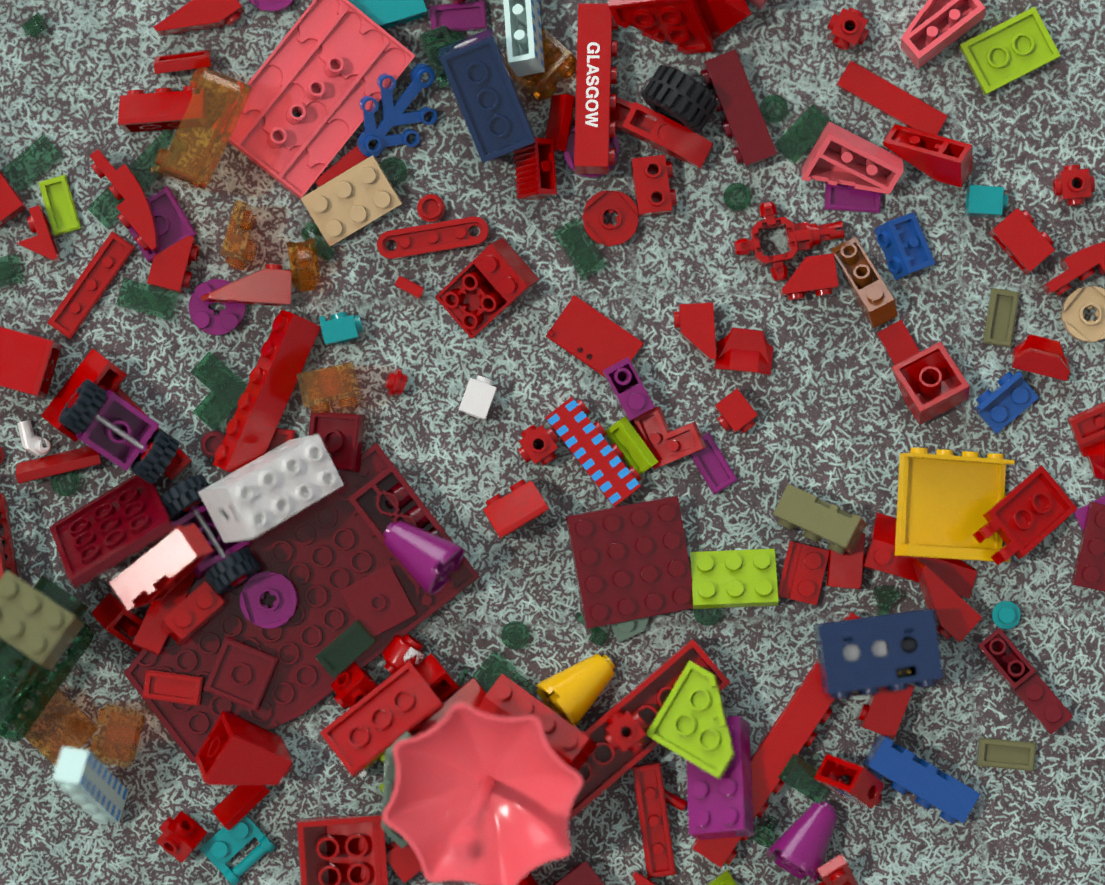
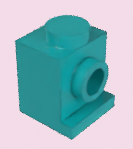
M341 312L331 315L332 320L328 321L325 316L319 317L326 346L359 339L358 332L363 331L360 315L348 316L347 312Z

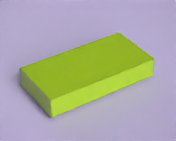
M61 175L38 182L54 237L82 229L67 176Z
M626 416L606 430L608 438L613 444H616L625 456L623 459L629 467L633 466L639 475L658 463Z

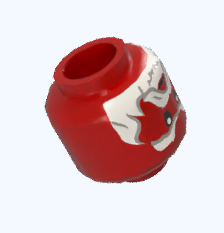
M408 633L404 636H394L382 652L383 659L387 662L384 667L394 674L410 661L416 668L424 659L422 651L424 646Z

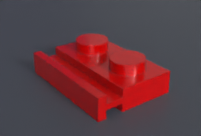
M1105 402L1067 418L1081 456L1086 457L1085 451L1105 443Z
M789 541L778 586V596L817 606L830 551Z

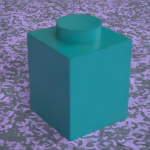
M969 185L966 188L965 216L999 218L1002 216V211H1007L1008 195H1004V187Z

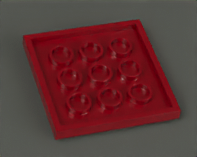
M135 474L49 527L67 577L74 588L88 584L95 576L107 569L116 567L123 559L131 554L139 553L146 545L156 539L164 538L169 531L174 529L155 483L149 484Z
M678 496L565 516L586 629L693 608L692 576Z

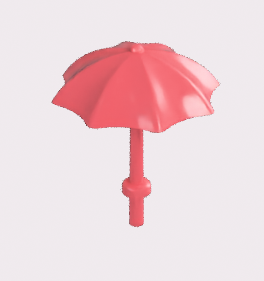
M456 702L451 706L444 718L431 729L416 737L400 740L394 744L393 755L396 765V779L391 799L383 811L382 819L387 826L398 832L415 851L423 874L429 882L437 883L452 880L466 881L478 885H517L523 877L538 866L549 861L565 858L570 854L571 843L568 833L570 810L576 795L582 787L583 779L580 774L568 767L552 750L538 717L534 715L519 717L495 716L478 711L466 703Z

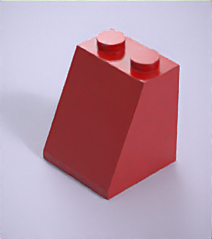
M0 327V387L46 399L62 345L52 340Z
M225 711L221 713L195 757L203 781L208 785H278L281 779L289 774L292 767V759L281 736Z

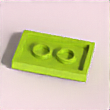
M1035 6L959 45L984 95L1019 79L1061 56Z
M775 549L690 552L693 609L778 606Z

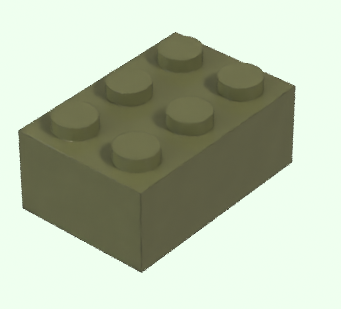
M6 570L0 579V637L52 671L84 625V622Z

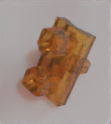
M311 238L298 243L286 242L290 270H292L293 288L299 287L301 292L317 289L316 284L321 283L315 239Z

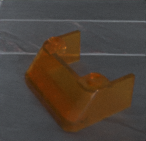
M203 67L196 69L190 80L189 85L193 87V96L171 145H168L166 149L160 148L154 161L157 166H152L150 170L190 190H205L251 91L250 85Z

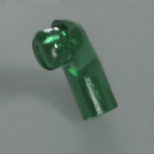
M312 222L307 223L305 228L301 229L302 239L314 253L328 262L334 256L335 250L317 237L320 230L316 224Z

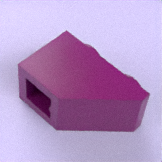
M628 357L603 370L610 390L623 415L628 420H632L655 407Z

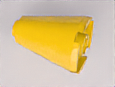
M595 654L539 682L536 685L538 688L536 690L544 705L575 727L614 677L613 669L615 665L608 656Z

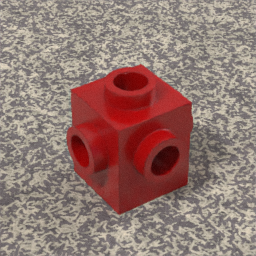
M843 8L839 15L833 14L827 26V29L831 30L828 39L833 41L832 44L839 49L845 51L850 49L853 51L856 44L862 45L867 37L869 30L865 26L868 20L863 18L864 14L854 8H849L848 10ZM847 23L855 28L853 31H848L845 29L844 24Z
M1080 165L1064 166V171H1060L1055 175L1056 179H1053L1054 196H1058V203L1067 202L1068 207L1084 205V201L1092 197L1091 192H1095L1094 176L1089 175V168L1081 169ZM1073 179H1078V189L1072 186Z
M533 424L520 433L523 438L519 440L521 447L518 449V452L526 463L532 461L534 465L541 463L544 466L557 457L554 452L558 450L556 443L559 439L550 427L545 430L542 425L536 428ZM536 439L544 442V447L541 450H536L533 447V442Z
M354 661L330 686L337 694L334 699L346 710L375 689L378 684L368 672Z
M619 710L606 720L609 725L605 729L609 734L605 738L614 750L620 747L623 752L627 749L633 752L644 743L642 737L646 733L643 731V728L647 725L637 712L631 715L628 710L624 713ZM625 726L631 728L632 733L629 737H623L620 733L621 729Z
M180 811L174 819L169 816L160 826L159 830L163 833L156 843L179 862L183 863L208 832L198 825L193 818Z

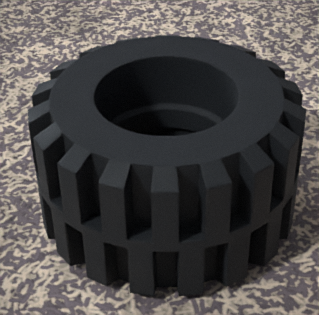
M665 65L659 66L641 94L644 101L654 111L676 121L695 133L702 131L719 105L716 97L701 83L682 71Z

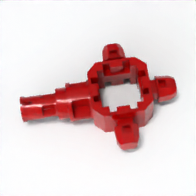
M773 202L761 203L759 211L760 218H763V221L756 222L751 229V240H747L746 237L735 241L734 250L735 254L739 256L749 255L753 251L754 260L760 265L772 264V268H770L772 279L775 282L786 280L788 275L787 265H784V262L791 261L796 252L813 249V246L820 245L822 241L843 239L845 237L844 230L836 231L842 229L843 223L840 220L822 225H817L816 223L809 224L808 221L793 224L786 217L775 218L777 210ZM784 227L789 248L788 252L773 256H763L758 235L759 231Z

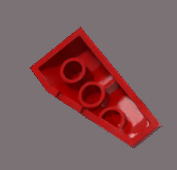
M876 513L864 555V568L919 583L912 565V561L916 558L935 573L956 594L970 598L978 571L962 560L895 556L897 518Z

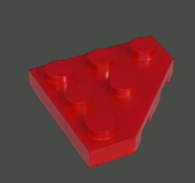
M609 0L608 7L616 24L626 29L629 25L642 30L643 36L661 44L664 40L677 45V50L685 54L712 52L714 49L713 38L696 0Z

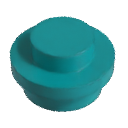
M999 602L992 610V620L1001 629H1011L1020 620V610L1013 602Z

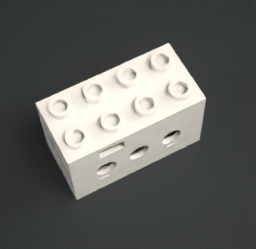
M319 434L288 440L198 493L223 542L226 543L253 539L344 484Z

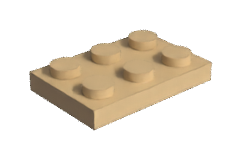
M374 155L300 198L329 246L334 245L402 204L401 199Z

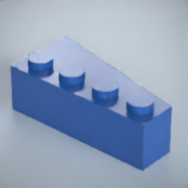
M880 734L862 763L880 781L883 776L891 780L892 784L890 787L903 795L907 791L916 795L915 802L930 810L932 805L941 810L939 816L952 824L956 820L964 824L981 795Z

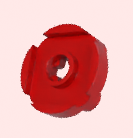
M613 190L601 191L593 195L586 203L582 217L584 229L589 238L595 243L606 247L619 246L626 243L636 232L639 221L638 209L634 201L627 194ZM608 211L610 214L617 213L616 225L613 226L611 223L606 225L603 222L606 219L604 216L605 212Z

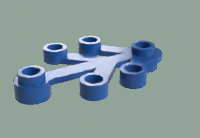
M421 63L412 68L410 73L412 82L395 104H393L392 90L396 86V80L387 73L381 74L378 77L377 85L381 92L383 119L377 127L374 116L379 106L377 100L372 96H364L360 100L359 105L363 111L365 131L358 138V148L363 155L367 157L374 155L376 157L388 146L405 144L408 147H415L419 143V134L410 128L400 134L386 135L392 126L418 122L432 125L436 122L437 113L428 106L418 111L404 112L422 88H427L433 84L435 72L431 67ZM428 73V79L422 82L421 75ZM386 78H390L389 86L383 87V81ZM373 101L372 108L365 109L366 102ZM431 111V118L424 120L425 113ZM413 133L414 140L407 142V136ZM376 139L375 147L369 148V142Z

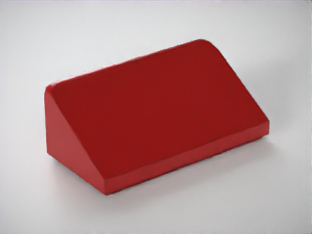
M862 533L853 554L845 551L842 556L830 550L827 586L861 589L865 533Z

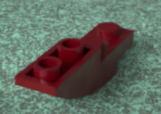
M1000 628L978 645V648L1005 683L1051 736L1073 719L1072 714L1038 676L1036 670Z

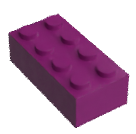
M740 716L726 717L735 756L721 779L686 759L689 835L698 840L754 836L749 722Z

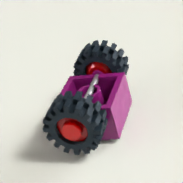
M89 379L82 382L75 393L71 395L70 400L65 404V408L61 411V415L58 418V422L76 433L75 436L126 472L131 466V471L149 484L154 483L161 473L165 472L166 467L170 465L171 459L175 457V452L179 449L180 445L178 440L162 429L155 431L159 424L110 390H103Z
M197 474L192 478H187L184 482L178 483L176 487H172L160 499L165 505L171 521H175L173 522L174 527L182 524L184 527L195 523L213 549V552L193 572L198 580L206 576L218 595H222L245 583L247 579H250L259 572L261 566L248 548L250 544L248 540L223 542L198 493L210 485L202 474Z

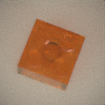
M353 362L297 374L304 408L307 411H312L314 415L330 412V406L339 404L342 409L357 406V400L363 399L357 369Z
M117 702L106 703L105 708L101 707L97 719V724L101 725L98 736L94 735L90 752L94 753V757L100 762L125 768L134 765L147 709Z

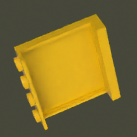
M910 448V453H900L895 556L994 562L991 556L1002 548V538L995 532L991 537L979 544L973 534L988 522L983 515L1005 496L1006 465L1014 464L1015 460L1004 459V454L987 453V458H979V452L962 451L961 456H953V450L941 449L936 450V454H927L928 448Z

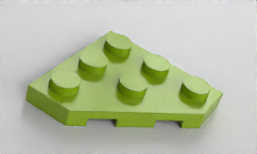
M689 660L646 735L718 779H721L735 756L717 679L715 675Z

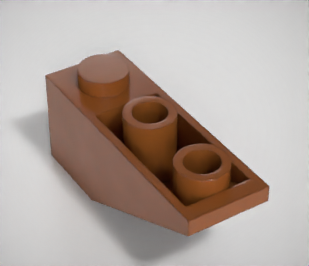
M854 237L832 248L831 252L834 253L837 264L872 328L897 317L895 299L857 238Z

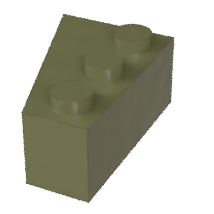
M790 484L787 485L773 513L779 519L777 524L791 531L796 527L804 531L803 537L815 543H818L819 539L829 543L828 549L842 556L845 551L853 554L867 526V523L861 516L851 515L841 510L839 506L822 501L818 497Z

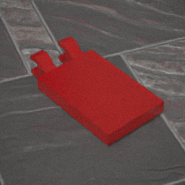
M1041 465L983 515L988 522L977 530L973 536L980 544L997 532L1006 543V545L991 556L993 561L999 566L1003 561L1005 562L1013 556V554L1018 559L1024 557L1078 508Z

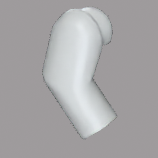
M31 420L17 423L21 443L25 450L37 456H44L50 451V441L34 434Z

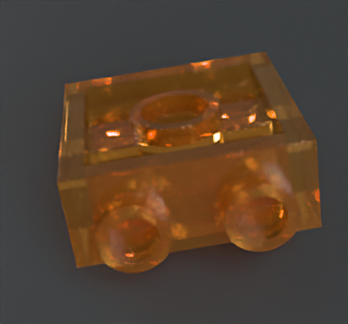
M542 27L545 72L517 77L508 64L507 50L503 53L511 77L538 102L543 98L549 99L552 97L557 88L556 84L562 78L567 79L571 77L576 70L575 64L577 63L572 52Z
M239 200L235 202L220 255L226 260L225 263L229 267L244 271L248 261H254L258 245H255V239L252 235L246 232V230L251 231L255 215H252V209L248 203Z
M58 686L53 691L47 688L37 699L40 702L34 711L28 708L17 720L20 723L17 731L55 766L57 765L62 747L79 749L99 729V726Z

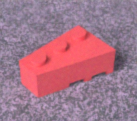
M928 0L901 37V49L919 69L985 18L986 7L980 0Z
M829 121L802 167V180L811 181L812 179L828 182L830 185L854 186V189L890 194L904 171L903 158Z

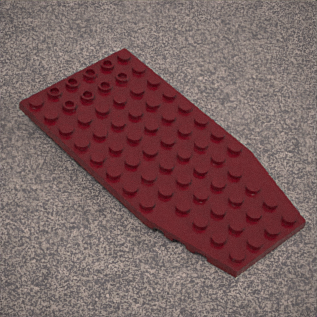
M377 442L361 454L359 472L342 470L338 472L344 484L343 486L248 541L250 543L248 548L261 566L258 573L271 571L282 574L293 583L296 589L298 603L295 614L288 622L282 626L269 629L259 627L250 622L244 616L240 607V595L246 584L245 582L227 593L219 594L218 596L225 602L223 609L181 646L169 635L159 656L142 649L124 672V675L141 697L143 696L147 669L204 677L200 706L143 698L192 763L196 762V755L223 711L265 730H270L303 715L334 691L330 685L354 661L361 668L365 667L383 652L394 636H404L406 633H409L480 578L479 574L464 556L456 571L452 569L447 576L450 578L448 583L439 592L431 595L424 591L384 544L385 537L383 534L386 528L392 522L396 524L399 521L408 523L448 541H453ZM390 564L416 615L366 641L340 590ZM206 576L195 582L188 596L205 581L213 589ZM269 591L265 592V598L261 599L262 605L267 604L269 608L274 607L273 602L277 601L276 595H270ZM225 637L279 658L256 712L203 690Z

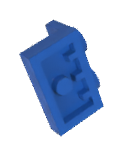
M914 212L890 220L874 229L877 242L882 248L888 268L895 280L936 264Z
M1009 371L997 381L1000 386L995 391L991 392L988 389L976 399L979 404L973 409L995 434L1039 398L1022 378L1023 374L1020 371L1015 374Z

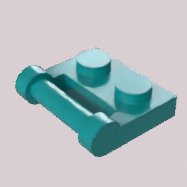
M246 814L230 831L225 827L219 830L200 850L232 885H237L241 881L240 877L267 852L271 853L276 848V845ZM255 837L260 844L231 869L226 863Z

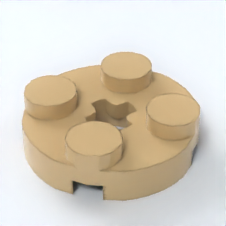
M1095 286L1082 287L1073 291L1064 301L1061 320L1065 330L1074 339L1088 343L1105 339V289ZM1092 307L1095 308L1094 315L1097 319L1095 321L1091 319L1086 321L1084 319V308L1088 310Z

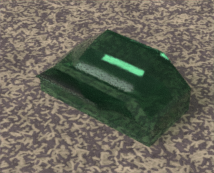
M442 25L419 34L429 65L435 72V80L439 88L450 84L439 59V49L464 39L462 31H454L446 25Z

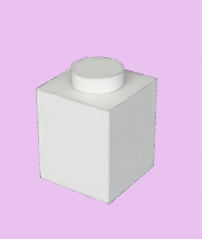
M479 375L476 380L470 378L458 410L486 421L497 391V387L492 386L493 380Z

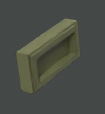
M991 288L982 344L1011 348L1020 292Z
M979 737L976 766L1034 771L1036 743Z

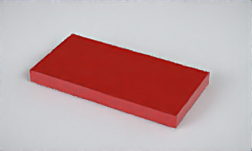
M409 661L324 728L320 734L351 776L355 778L382 757L386 750L406 731L409 734L441 710L444 705Z

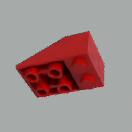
M502 237L491 243L435 298L466 334L473 339L540 279Z

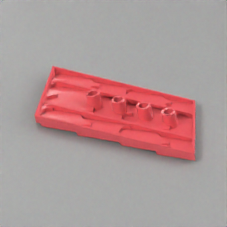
M314 0L212 129L298 198H302L364 121L363 111L359 105L360 100L364 96H372L377 102L381 100L380 88L377 85L378 77L381 74L387 73L397 80L416 55L350 1ZM386 78L383 81V87L389 86L390 78ZM373 101L366 102L365 109L372 108ZM292 112H297L299 117H295Z

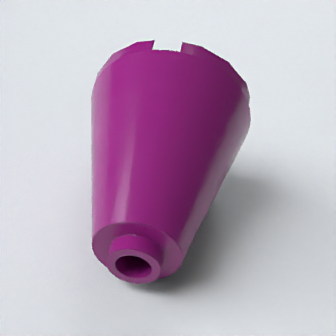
M399 521L396 524L392 522L383 534L385 537L384 544L424 591L431 595L439 592L448 583L450 578L447 576L452 569L455 571L458 569L464 557L465 550L460 545L403 521Z
M821 801L820 804L813 803L766 852L767 856L770 858L773 854L777 858L774 863L796 878L802 880L804 876L811 878L808 883H816L820 875L817 868L823 865L838 816L835 814L836 809L824 801Z

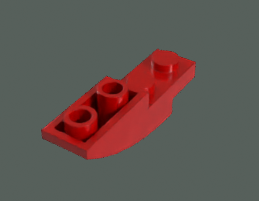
M616 96V111H611V121H616V129L649 143L652 148L702 169L714 145L712 142L637 102L631 103Z
M97 149L90 155V158L94 161L91 165L92 169L101 179L104 176L108 178L112 183L108 188L118 200L125 199L116 206L121 212L117 216L127 229L131 227L135 229L139 234L135 239L145 251L150 248L156 254L160 250L159 235L152 207L144 190L126 164H123L116 170L102 152Z
M1105 242L1084 248L1061 260L1060 264L1065 272L1042 286L1046 294L1050 295L1055 292L1059 296L1071 288L1070 281L1077 277L1080 281H1083L1094 274V266L1100 275H1103L1105 273Z

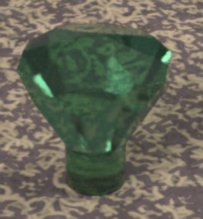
M888 585L873 587V594L878 604L877 615L888 614L889 607L900 595L897 589Z
M769 816L765 824L754 829V836H751L752 839L759 845L770 848L775 843V828L779 824V820Z

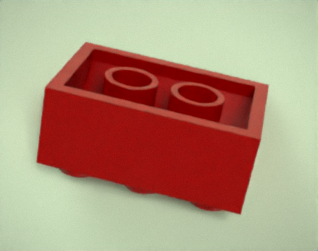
M198 85L184 86L183 91H172V88H157L155 93L144 94V90H129L127 95L120 96L118 125L125 133L210 127L207 92L205 89H200Z

